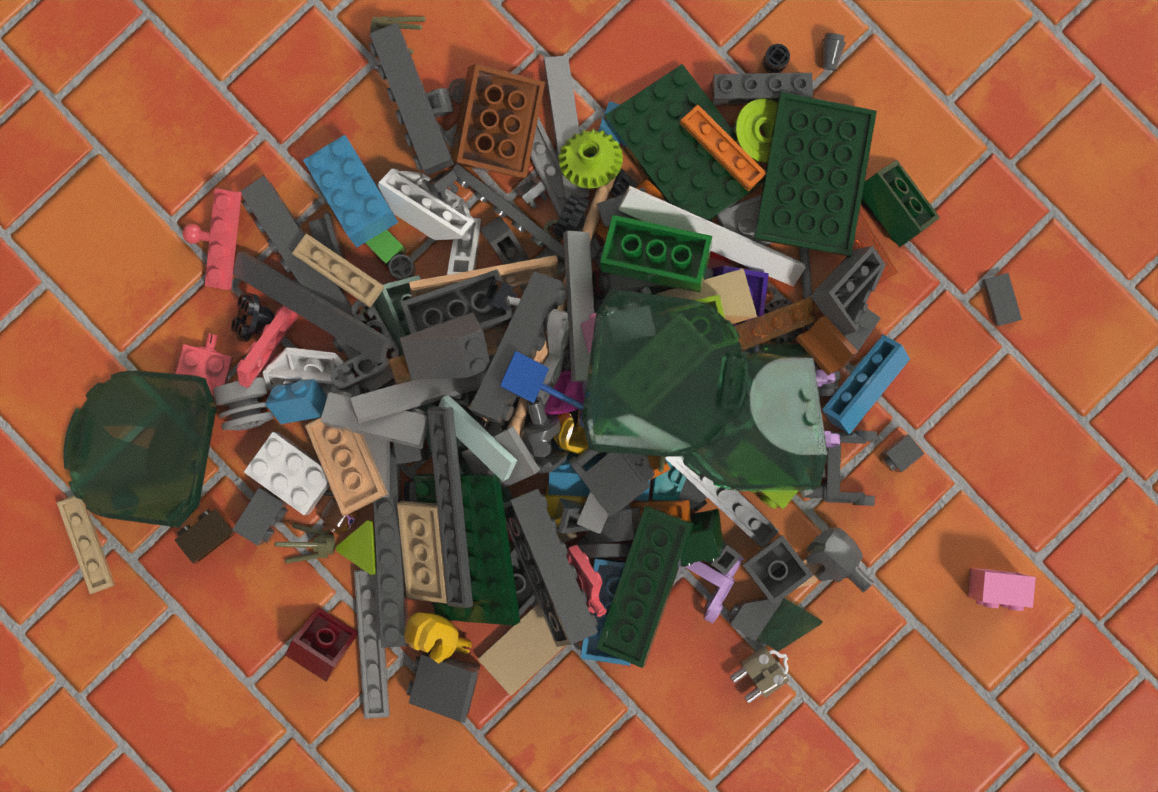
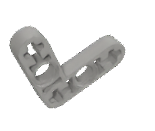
M557 309L551 311L547 323L549 355L544 366L548 367L549 370L543 384L554 388L570 354L568 314ZM540 389L537 398H541L543 404H545L550 394Z

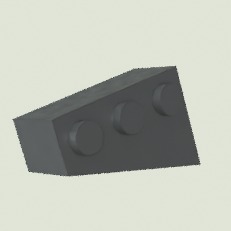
M873 246L854 249L852 256H847L810 297L823 315H826L841 333L857 332L859 327L858 320L861 313L866 311L868 307L866 302L870 293L875 291L886 264Z

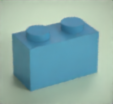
M315 379L274 386L265 405L280 424L322 417L327 395Z

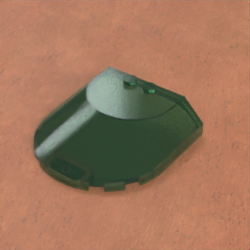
M610 289L595 317L582 413L588 448L597 452L678 457L695 453L698 448L707 443L712 444L727 431L725 427L732 416L736 417L744 401L748 383L746 352L742 351L738 340L740 335L732 323L718 313L717 309L700 301Z
M731 344L715 348L664 397V423L673 448L677 447L685 459L684 464L698 476L703 475L713 481V485L734 491L815 490L820 487L828 453L814 359L800 344Z
M123 371L110 375L111 379L105 383L98 382L87 392L85 396L88 399L81 409H75L70 419L65 436L63 455L64 468L69 469L72 479L68 484L75 497L81 499L87 505L86 509L101 517L179 528L197 509L201 499L217 409L206 378L195 375L147 371Z

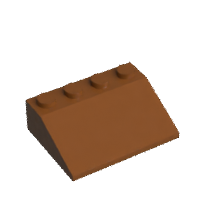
M478 64L469 66L451 153L454 165L459 164L471 169L526 179L545 82Z

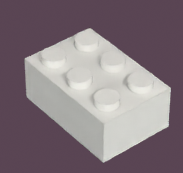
M272 432L244 471L248 476L303 515H309L330 487L320 461L280 432Z

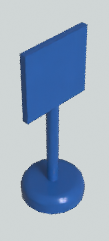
M515 351L499 385L500 387L531 403L535 402L541 389L580 409L578 422L581 427L588 430L595 424L603 408L604 399L602 397L592 395L582 404L543 384L549 370L548 367Z

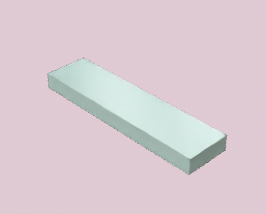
M449 395L442 397L438 407H453L456 437L502 481L509 479L517 460Z

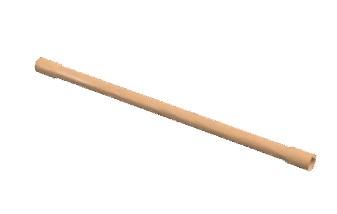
M615 178L610 183L598 187L581 231L589 232L590 242L600 218L596 204L607 199ZM565 274L564 280H563V282H562L563 285L565 286V288H566V274ZM567 295L564 303L561 306L559 305L557 310L565 312L567 308ZM546 332L544 337L548 340V333ZM549 344L536 362L544 365L549 355ZM521 397L507 427L508 429L513 426L519 436L528 414L527 400Z

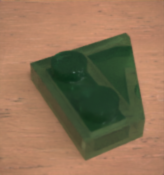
M783 598V601L757 639L774 650L780 651L820 626L823 621Z

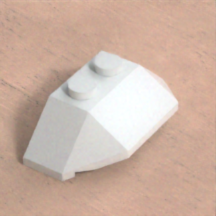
M392 168L378 183V187L394 215L434 240L461 239L474 223V219L470 215L464 199L446 188L445 194L448 199L442 200L438 196V192L429 191L425 183L431 180V178L423 173L399 171Z
M286 347L262 373L267 390H272L277 385L315 379L328 396L329 392L337 394V390H339L332 383L331 373L333 369L345 362L336 353ZM341 372L338 374L339 379L336 381H342L343 384L347 383V377L354 373L351 372L344 375ZM360 383L350 389L340 390L351 393L352 397L362 394Z

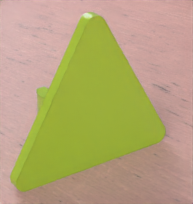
M367 520L337 545L336 551L370 575L376 574V551L373 521Z

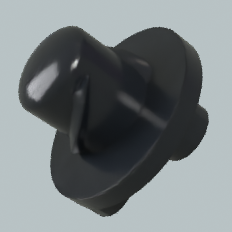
M241 294L237 303L239 308L238 314L232 320L231 331L236 332L239 341L247 342L254 332L255 334L263 332L264 327L273 321L275 317L274 312L266 306L259 305V298L256 294Z

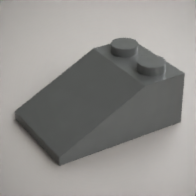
M473 312L399 338L412 380L468 378L487 371L491 364L483 329Z

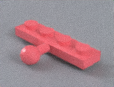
M215 188L210 232L202 231L195 224L187 225L183 229L182 234L186 242L191 244L198 243L200 240L209 242L205 286L231 290L242 192Z
M284 305L277 309L273 321L264 327L260 339L251 345L247 357L238 363L236 372L238 373L239 385L249 388L262 369L264 370L277 357L274 351L298 319L297 313Z

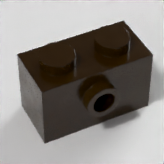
M216 509L204 511L197 517L199 521L192 527L188 524L177 532L179 537L174 541L193 564L200 562L236 534Z

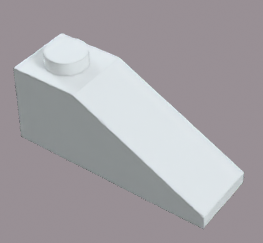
M473 218L474 223L461 239H453L447 275L476 270L481 219Z

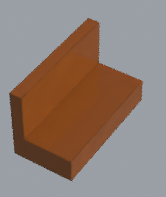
M826 315L819 318L809 331L796 338L799 344L828 376L844 368L858 353L857 349Z

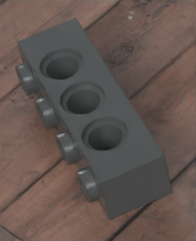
M812 73L714 74L711 82L712 103L714 106H745L757 99H769L778 103V97L781 92L813 98Z

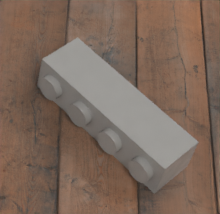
M337 390V394L328 393L321 417V422L325 426L423 449L429 427L428 416L425 415L424 411L411 408L410 411L404 410L358 424L350 404L352 394Z

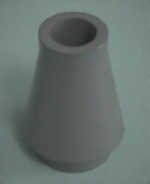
M825 34V38L822 39V69L837 70L838 62L846 44L844 42V35Z

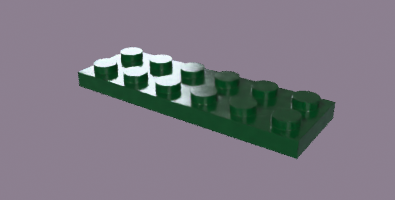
M645 506L596 649L638 667H645L694 523L653 507Z

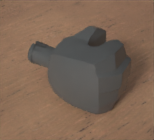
M536 398L534 403L526 402L531 421L522 428L520 438L540 468L537 473H551L567 460L569 451L553 449L551 439L560 432V420L556 416H546L542 399Z
M832 527L824 530L806 549V560L809 565H816L817 563L824 565L814 574L819 581L833 580L838 583L844 578H848L862 593L873 584L874 581L858 567L863 558L861 550L856 542L841 528Z

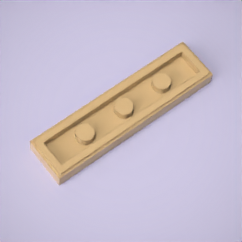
M305 234L292 252L295 257L368 307L372 306L385 288L375 279L308 234Z
M77 494L56 502L89 594L115 586L114 578L83 494Z

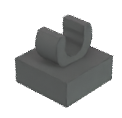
M444 170L425 183L429 191L438 192V196L442 200L448 199L445 194L447 187L450 188L452 193L458 192V187L453 183L458 178L452 170Z
M535 176L515 190L518 196L534 209L537 208L534 198L540 196L544 201L547 200V196L543 192L546 188Z

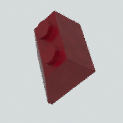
M318 606L292 639L285 656L327 682L358 636V632Z

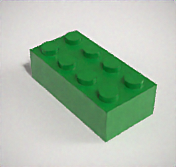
M612 215L600 261L602 272L701 293L712 249V236Z

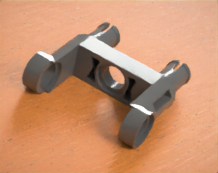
M831 431L833 434L840 435V445L836 447H823L825 452H827L826 481H824V484L811 483L814 490L813 493L805 497L801 496V498H822L830 503L875 506V496L865 495V493L840 492L841 443L865 444L866 441L877 442V432L855 431L848 434L846 432ZM805 445V448L813 449V445Z

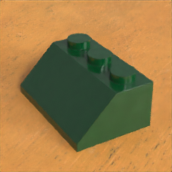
M898 160L881 169L864 182L862 201L868 204L876 220L882 223L890 239L899 248L940 218Z
M713 509L690 514V519L694 526L680 564L682 567L690 566L694 562L703 560L705 562L714 561L721 557L723 549L719 510Z

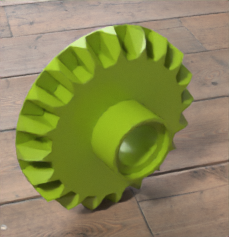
M757 99L746 104L738 113L739 116L735 121L736 129L734 133L737 134L736 142L756 162L767 163L777 109V102L769 99ZM759 128L762 129L764 136L760 134Z
M583 129L579 134L574 133L570 139H566L559 155V166L564 177L578 187L590 189L602 187L610 183L620 172L623 162L622 149L618 141H615L612 135L605 134L603 130L598 132L594 129L591 131ZM587 154H595L593 157H586Z

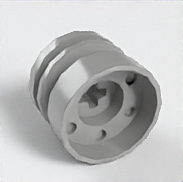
M263 377L255 378L249 388L239 385V381L213 389L216 405L229 407V410L219 414V419L231 418V421L221 424L222 431L252 429L274 419L272 412L261 413L262 410L268 409L265 405L266 402H258V398L268 394Z

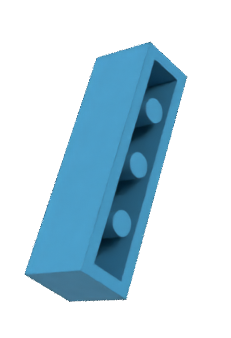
M885 335L881 336L822 409L833 425L848 434L853 431L910 360L904 347Z

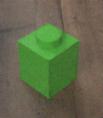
M387 229L365 242L388 267L390 260L394 256L403 255L406 252L402 244Z

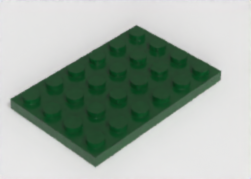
M681 64L605 114L604 120L650 182L662 194L665 202L710 221L763 185L764 178L748 192L679 123L698 104L735 142L737 141L736 133H734L733 129L685 66Z
M784 92L779 94L754 239L846 257L852 256L876 110Z
M417 474L413 476L417 502L437 503L434 474ZM460 474L473 606L462 608L448 606L447 603L433 602L434 614L441 615L449 621L515 626L520 623L500 478L496 474Z

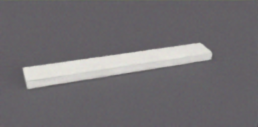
M629 186L618 206L619 211L645 222L711 235L712 252L758 272L769 273V277L794 287L806 268L805 263Z

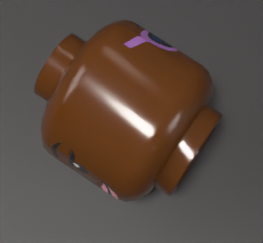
M331 498L321 514V518L324 521L322 525L336 534H339L340 531L347 532L357 518L358 512L356 510L346 516H342L336 499Z

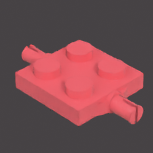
M208 333L205 347H192L183 344L171 392L182 394L190 399L187 414L197 416L200 402L209 401L216 403L213 389L227 382L233 357L223 355L214 350L218 335Z
M578 545L568 548L566 557L569 564H572L577 572L576 581L579 588H582L587 596L586 605L588 610L601 617L607 611L599 598L602 585L601 576L597 571H594L588 556L582 553Z

